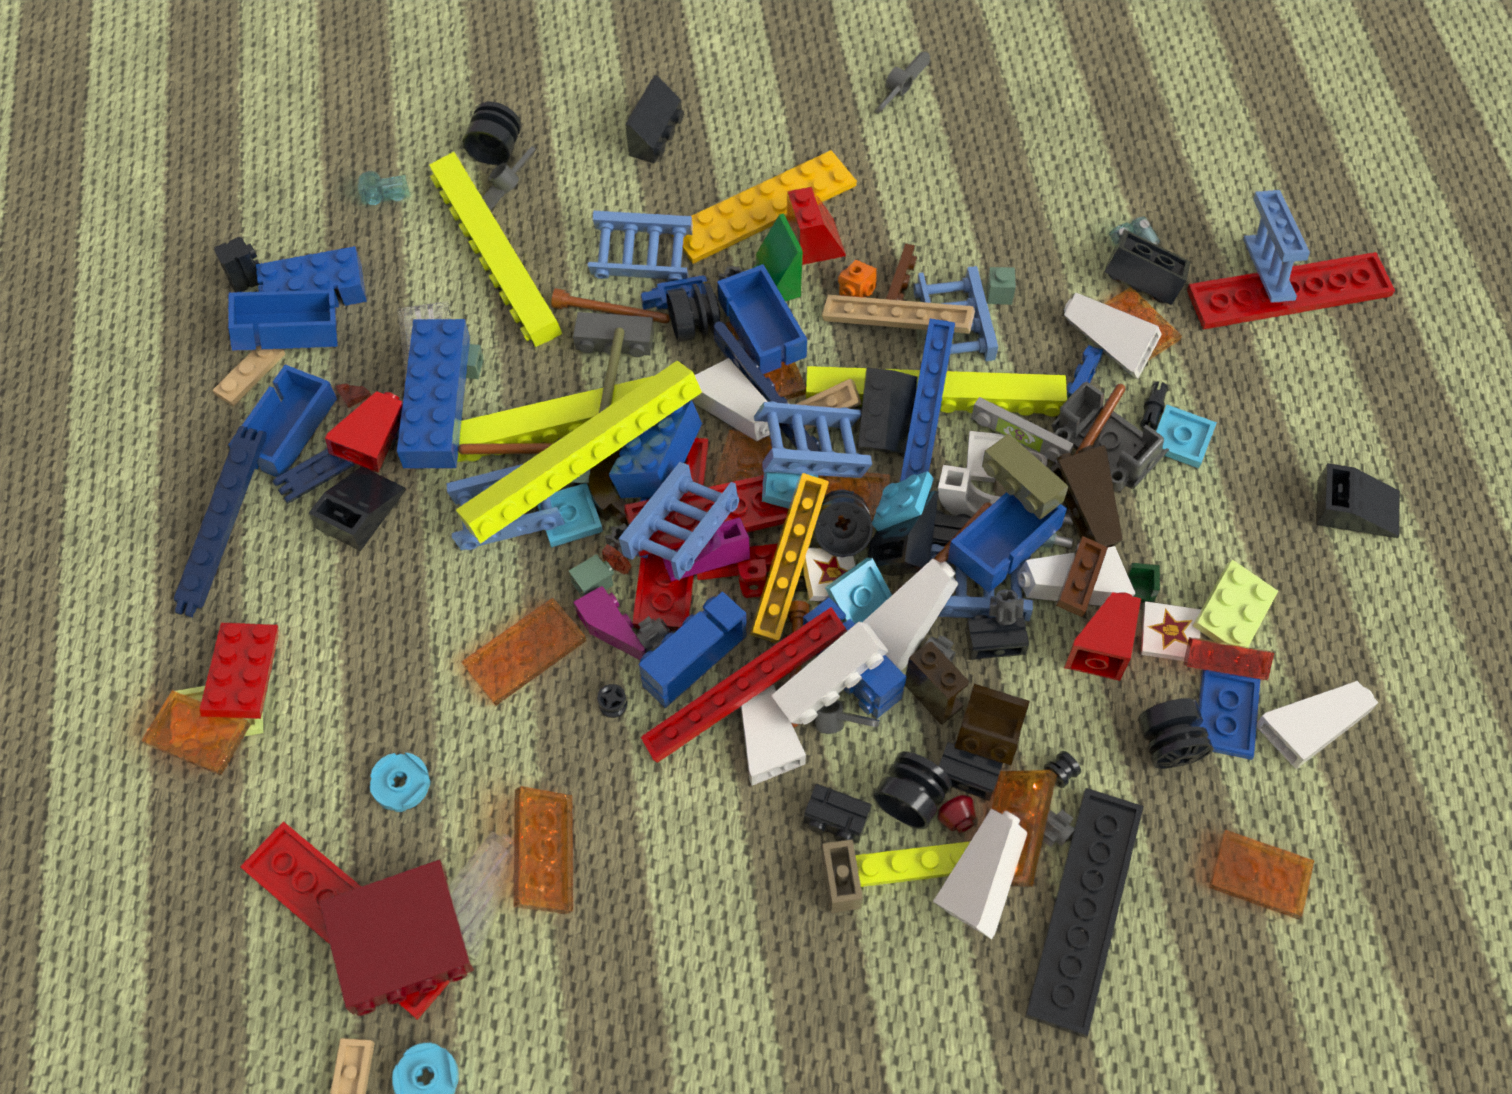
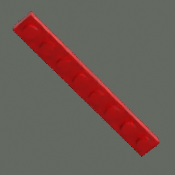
M832 607L642 735L641 739L652 759L657 763L844 635L847 629Z

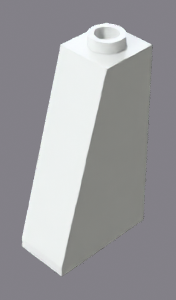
M1075 293L1073 299L1068 300L1064 309V316L1070 324L1098 348L1103 349L1105 354L1132 377L1139 378L1162 335L1158 326L1079 293Z
M729 358L695 375L702 393L692 399L694 404L756 441L770 435L768 422L754 421V415L762 403L768 401Z
M1115 546L1108 547L1089 601L1090 605L1102 606L1112 592H1125L1132 596L1135 595V591ZM1074 553L1026 560L1018 572V583L1023 588L1026 597L1057 601Z
M932 559L863 621L878 636L889 651L885 655L900 670L907 666L909 657L915 653L958 585V582L953 578L956 574L955 571L945 561L941 564Z
M1356 681L1266 712L1257 722V728L1289 763L1297 769L1369 714L1379 702L1374 698L1369 689Z
M771 685L741 706L749 780L752 786L805 765L806 754L795 730L771 696L776 692L774 685Z
M993 809L986 816L933 901L947 913L990 939L995 935L1027 836V832L1018 825L1020 822L1019 818L1008 811H1004L1001 814Z

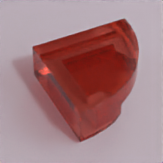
M348 383L336 386L338 393L348 408L371 396L370 392L363 386L359 387L349 385Z
M606 544L602 550L603 561H607L612 569L624 575L628 574L632 568L630 562L618 550Z

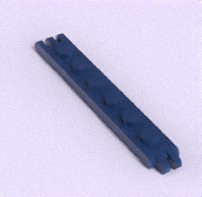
M716 322L714 325V342L726 358H729L768 402L775 401L777 403L789 404L783 396L780 397L775 391V386L771 379L765 378L761 373L758 362L748 356L744 344L740 340L735 339L723 322ZM779 423L781 430L797 449L792 424ZM804 426L808 449L822 452L817 439L813 435L810 436Z
M400 426L394 437L393 442L397 441L399 438ZM326 448L278 476L272 482L275 486L286 482L278 491L281 495L292 491L291 494L284 498L285 502L289 504L356 464L329 454Z
M239 426L174 596V601L177 602L176 614L182 615L185 611V615L192 618L196 609L202 608L205 604L267 438L265 431L260 430L257 433V430L249 428L247 431V427Z

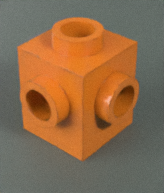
M855 260L838 277L839 295L863 298L871 296L876 288L877 268Z

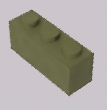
M1007 434L985 450L982 467L986 474L994 477L1003 485L1008 494L1014 495L1023 503L1024 508L1028 512L1034 513L1039 519H1042L1064 502L1068 485L1010 434Z

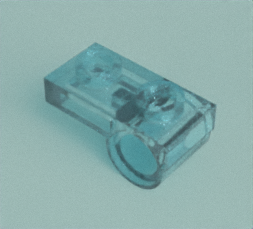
M367 171L362 173L358 179V190L363 205H376L383 201H400L403 198L411 197L406 175L380 179L378 173Z

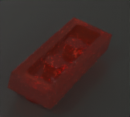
M1189 637L1183 665L1268 680L1274 653L1268 650Z

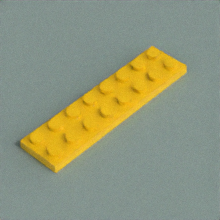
M830 150L692 215L693 233L692 235L684 236L683 252L694 264L772 227L780 214L784 213L787 219V191L812 187L820 200L824 202L855 187L857 180L833 151Z

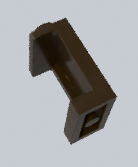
M928 642L909 657L905 675V686L932 716L943 725L963 709L964 705L956 698V695L968 686L969 680L932 642Z
M974 684L954 748L1011 766L1030 701Z

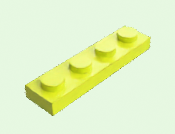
M971 841L855 855L860 885L865 887L949 876Z

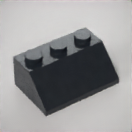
M653 76L625 124L629 156L655 164L658 157L664 155L666 142L673 139L675 126L681 124L684 117L681 99L659 76Z
M1124 229L1104 272L1113 280L1123 281L1129 284L1135 291L1145 292L1151 295L1157 302L1167 303L1172 306L1187 281L1191 261Z
M866 368L858 450L905 454L916 396V376L894 370Z

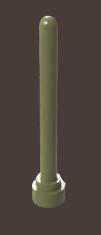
M621 327L616 328L614 331L599 413L609 407L612 402L625 333Z

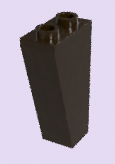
M1090 445L1079 450L1078 454L1071 456L1070 453H1066L1055 459L1056 463L1050 470L1068 485L1064 504L1080 539L1084 536L1106 547H1114L1123 539L1105 445L1096 448Z

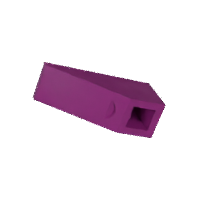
M736 518L723 522L696 557L692 568L686 571L681 578L750 559L749 537L741 519ZM663 558L670 580H678L674 577L671 561Z
M601 586L574 601L576 614L589 634L638 660H641L646 654V649L632 630L634 628L632 621L626 613L623 615L618 610V607H620L612 592L608 594L604 587Z

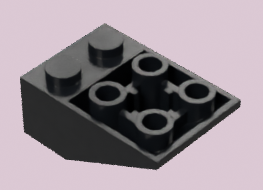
M1327 463L1317 480L1316 525L1399 538L1400 491L1355 467Z
M361 466L325 491L309 511V515L317 530L361 551L406 491V488Z
M938 491L929 492L920 516L876 531L870 541L868 558H873L880 573L887 576L917 573L930 562Z

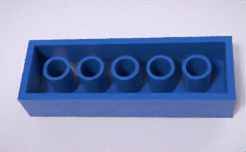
M413 319L397 453L403 468H457L470 335L465 319Z

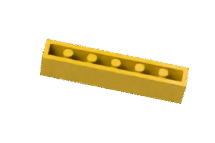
M802 473L798 478L749 635L773 643H777L780 640L829 481Z

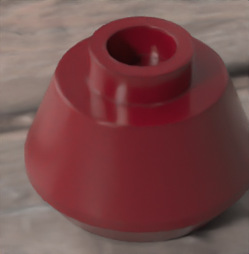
M959 795L954 797L938 809V821L950 831L963 833L974 826L973 820L976 818L973 799L969 796Z

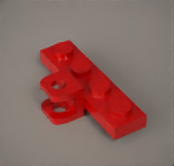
M778 543L749 547L750 559L698 573L697 579L706 580L738 576L740 591L743 597L762 596L767 572L770 570ZM752 585H756L759 588L756 590H751L749 587Z

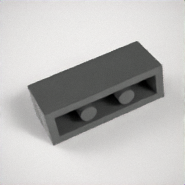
M578 312L573 335L575 349L583 353L595 351L605 352L610 355L614 331L616 328L621 327L625 332L621 353L630 354L634 357L650 356L654 336L653 317Z

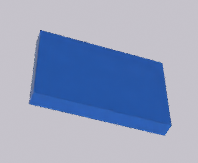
M1208 668L1202 669L1198 706L1204 721L1200 727L1206 728L1209 734L1208 739H1210L1214 748L1212 752L1250 760L1254 758L1260 679Z

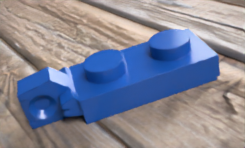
M702 275L657 284V287L653 288L652 291L641 293L643 309L655 307L657 309H668L666 290L683 287L687 296L691 297L692 284H697L701 293V283L707 281L706 276Z
M1089 345L1083 352L1082 360L1084 363L1083 365L1078 364L1074 374V382H1069L1066 387L1067 400L1082 383L1091 382L1103 356V349Z

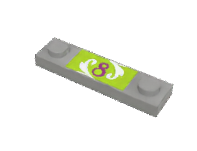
M981 397L975 402L971 419L975 420L979 425L987 426L1005 436L1010 434L1019 443L1045 455L1054 462H1056L1055 459L1063 454H1071L1073 443Z

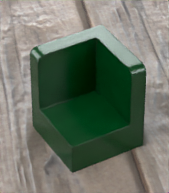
M1131 563L1127 575L1135 591L1133 597L1141 598V603H1145V601L1154 603L1160 591V565Z

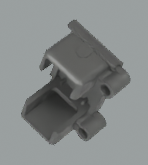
M1088 382L1082 383L1061 406L1060 416L1052 423L1055 435L1073 443V448L1077 450L1103 408L1104 393ZM1114 411L1093 443L1094 448L1102 445L1106 447L1115 492L1121 491L1125 486L1135 489L1169 451L1168 448L1163 449L1164 438L1155 430L1145 425L1142 432Z

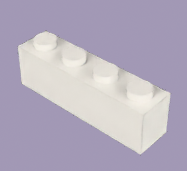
M858 622L771 696L791 723L808 724L817 717V711L821 707L833 704L840 697L838 693L845 687L850 688L856 685L862 677L860 675L868 668L871 670L880 665L884 660L883 656L889 651L868 624Z

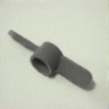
M920 52L905 70L899 67H894L891 70L885 83L886 88L890 89L891 92L874 110L877 114L886 107L896 94L903 96L911 88L913 81L930 62L928 52Z
M531 146L512 169L506 163H502L490 173L488 180L493 186L482 197L489 210L496 205L504 194L516 186L519 181V177L516 174L533 156L536 148Z
M836 700L829 706L824 705L817 711L818 715L815 718L816 729L824 734H833L841 731L844 728V720L873 727H879L880 721L843 712V704L839 700Z

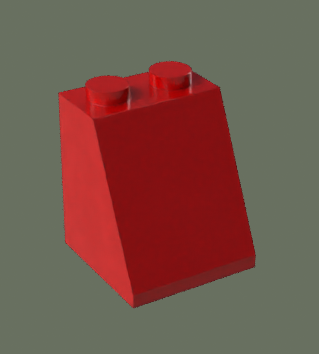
M807 187L787 191V221L803 250L802 265L845 257L846 253L834 219L813 188Z
M376 391L327 433L325 440L328 453L379 473L400 426L402 401L393 393L384 392L383 394Z
M1112 592L1074 640L1064 668L1120 681L1131 660L1141 598L1133 597L1125 592Z

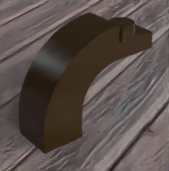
M621 447L590 469L589 486L591 497L599 516L605 522L612 517L618 526H622L625 523L628 527L629 523L624 511L627 503L615 493V485L609 476L616 459L620 457Z

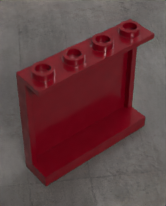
M440 859L319 901L345 1007L352 1015L363 1016L370 1014L376 1010V1006L387 1002L389 1005L400 1003L407 998L406 995L417 991L419 993L430 992L436 989L439 983L448 980L449 982H457L465 979L468 976L467 973L475 971L469 959L448 886L446 869Z

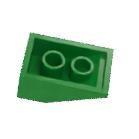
M784 213L777 217L758 249L756 265L753 268L760 265L765 266L786 302L801 297L803 250Z

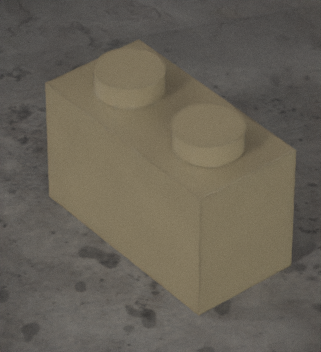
M853 840L822 844L821 856L831 913L861 909L863 896Z

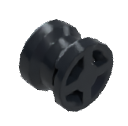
M608 684L598 692L597 700L600 711L604 716L616 718L626 711V694L621 686Z
M1066 751L1059 752L1056 760L1053 762L1048 761L1044 765V771L1047 776L1060 788L1067 786L1071 777L1075 778L1081 774L1078 762Z

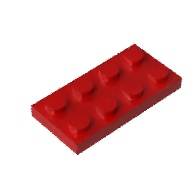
M220 624L199 709L201 717L261 719L278 640V625Z

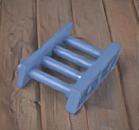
M1257 191L1253 200L1261 219L1257 234L1244 236V243L1270 301H1295L1297 296L1289 280L1295 261L1308 260L1310 251L1281 191Z
M593 210L595 229L601 231L598 262H588L589 271L594 277L599 279H607L609 276L668 279V282L689 278L687 268L681 267L683 238L693 233L692 216ZM613 230L625 232L622 264L608 263L610 233ZM637 232H647L649 234L647 265L632 264L634 238ZM662 233L674 236L671 267L657 266L659 235Z
M977 266L967 267L966 277L962 278V281L926 285L924 273H918L917 283L913 285L915 299L919 298L920 302L931 303L930 294L963 291L968 293L969 296L966 301L941 304L974 307L975 314L970 331L978 332V340L952 344L950 354L979 351V353L984 354L985 361L996 360L998 343Z
M775 401L763 402L754 415V421L768 422L772 449L762 462L763 471L862 478L872 466V460L870 455L856 453L851 429L862 415L861 410L846 407L831 408L784 404ZM779 423L792 424L797 450L783 448ZM803 425L817 426L822 452L808 449ZM828 427L841 429L845 453H835L832 451Z
M679 462L619 537L623 556L633 560L639 551H648L671 561L674 577L680 580L684 573L692 568L696 557L730 512L736 510L739 503L736 484L730 482L724 492L720 493L693 482L689 465ZM691 492L715 503L708 512H705L679 500L685 493ZM676 511L698 520L700 523L692 532L664 519L670 512ZM660 530L685 542L677 552L649 540L654 532Z
M521 465L446 483L447 492L455 505L460 504L462 506ZM548 497L540 503L541 511L523 514L481 544L469 532L463 521V530L452 533V538L460 550H472L481 545L541 530H552L557 526L565 525V522L558 508H552L551 499Z
M932 544L930 561L944 547ZM949 560L946 561L948 564H953ZM1025 561L1010 574L1011 590L1017 593L1018 598H1022V588L1018 583V572ZM956 566V581L958 582L956 595L950 596L938 617L972 618L977 615H985L987 618H995V616L989 615L990 597L994 596V589L988 593L983 588V597H969L967 595V575ZM1024 599V620L1030 621L1033 612V600Z

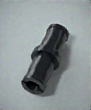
M1159 381L1152 384L1149 398L1145 400L1143 406L1145 411L1140 422V426L1143 429L1149 422L1151 423L1150 428L1153 430L1157 428V422L1160 414L1164 411V400L1169 389L1168 385L1164 382L1161 383L1160 390H1158Z

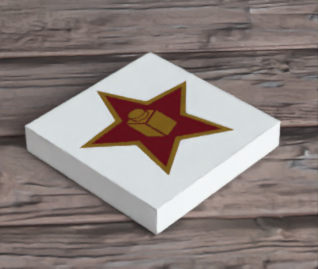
M808 548L802 567L810 601H825L829 597L825 587L855 566L853 556L838 557L829 554L822 548Z
M1145 601L1143 605L1141 655L1197 663L1199 660L1200 631L1192 625L1201 609Z

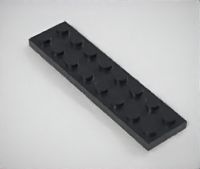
M1085 788L1025 1018L1087 1038L1144 806Z

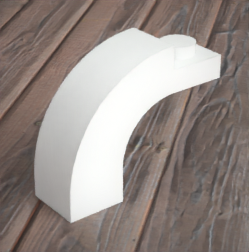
M943 465L938 495L942 505L952 515L967 514L972 517L984 503L989 502L993 504L1000 498V496L990 495L977 489L971 482L970 469Z

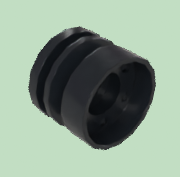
M492 101L480 103L476 106L463 137L462 144L464 150L470 157L480 163L496 166L507 163L522 128L520 118L512 109L501 103Z
M709 281L701 283V293L698 285L692 284L691 297L687 296L683 287L666 290L670 321L678 343L694 339L695 327L697 326L704 337L708 336V324L711 332L714 334V325L716 322H720L721 313L718 299Z
M842 489L831 491L824 496L814 528L816 540L822 549L833 556L849 557L864 550L870 542L873 528L869 507L864 499L855 492ZM843 515L846 523H842L838 520V517Z
M1191 698L1169 700L1145 710L1138 717L1145 740L1151 741L1147 748L1149 753L1152 754L1151 760L1155 768L1167 769L1188 765L1205 758L1213 751L1214 748L1210 739H1208L1209 734L1206 728L1200 727L1204 720L1196 700Z
M902 751L898 753L894 764L889 768L888 773L890 776L882 779L874 792L873 798L876 804L888 815L909 827L921 830L926 829L936 814L937 807L935 804L943 802L945 794L951 788L952 781L945 771L934 762L913 752Z

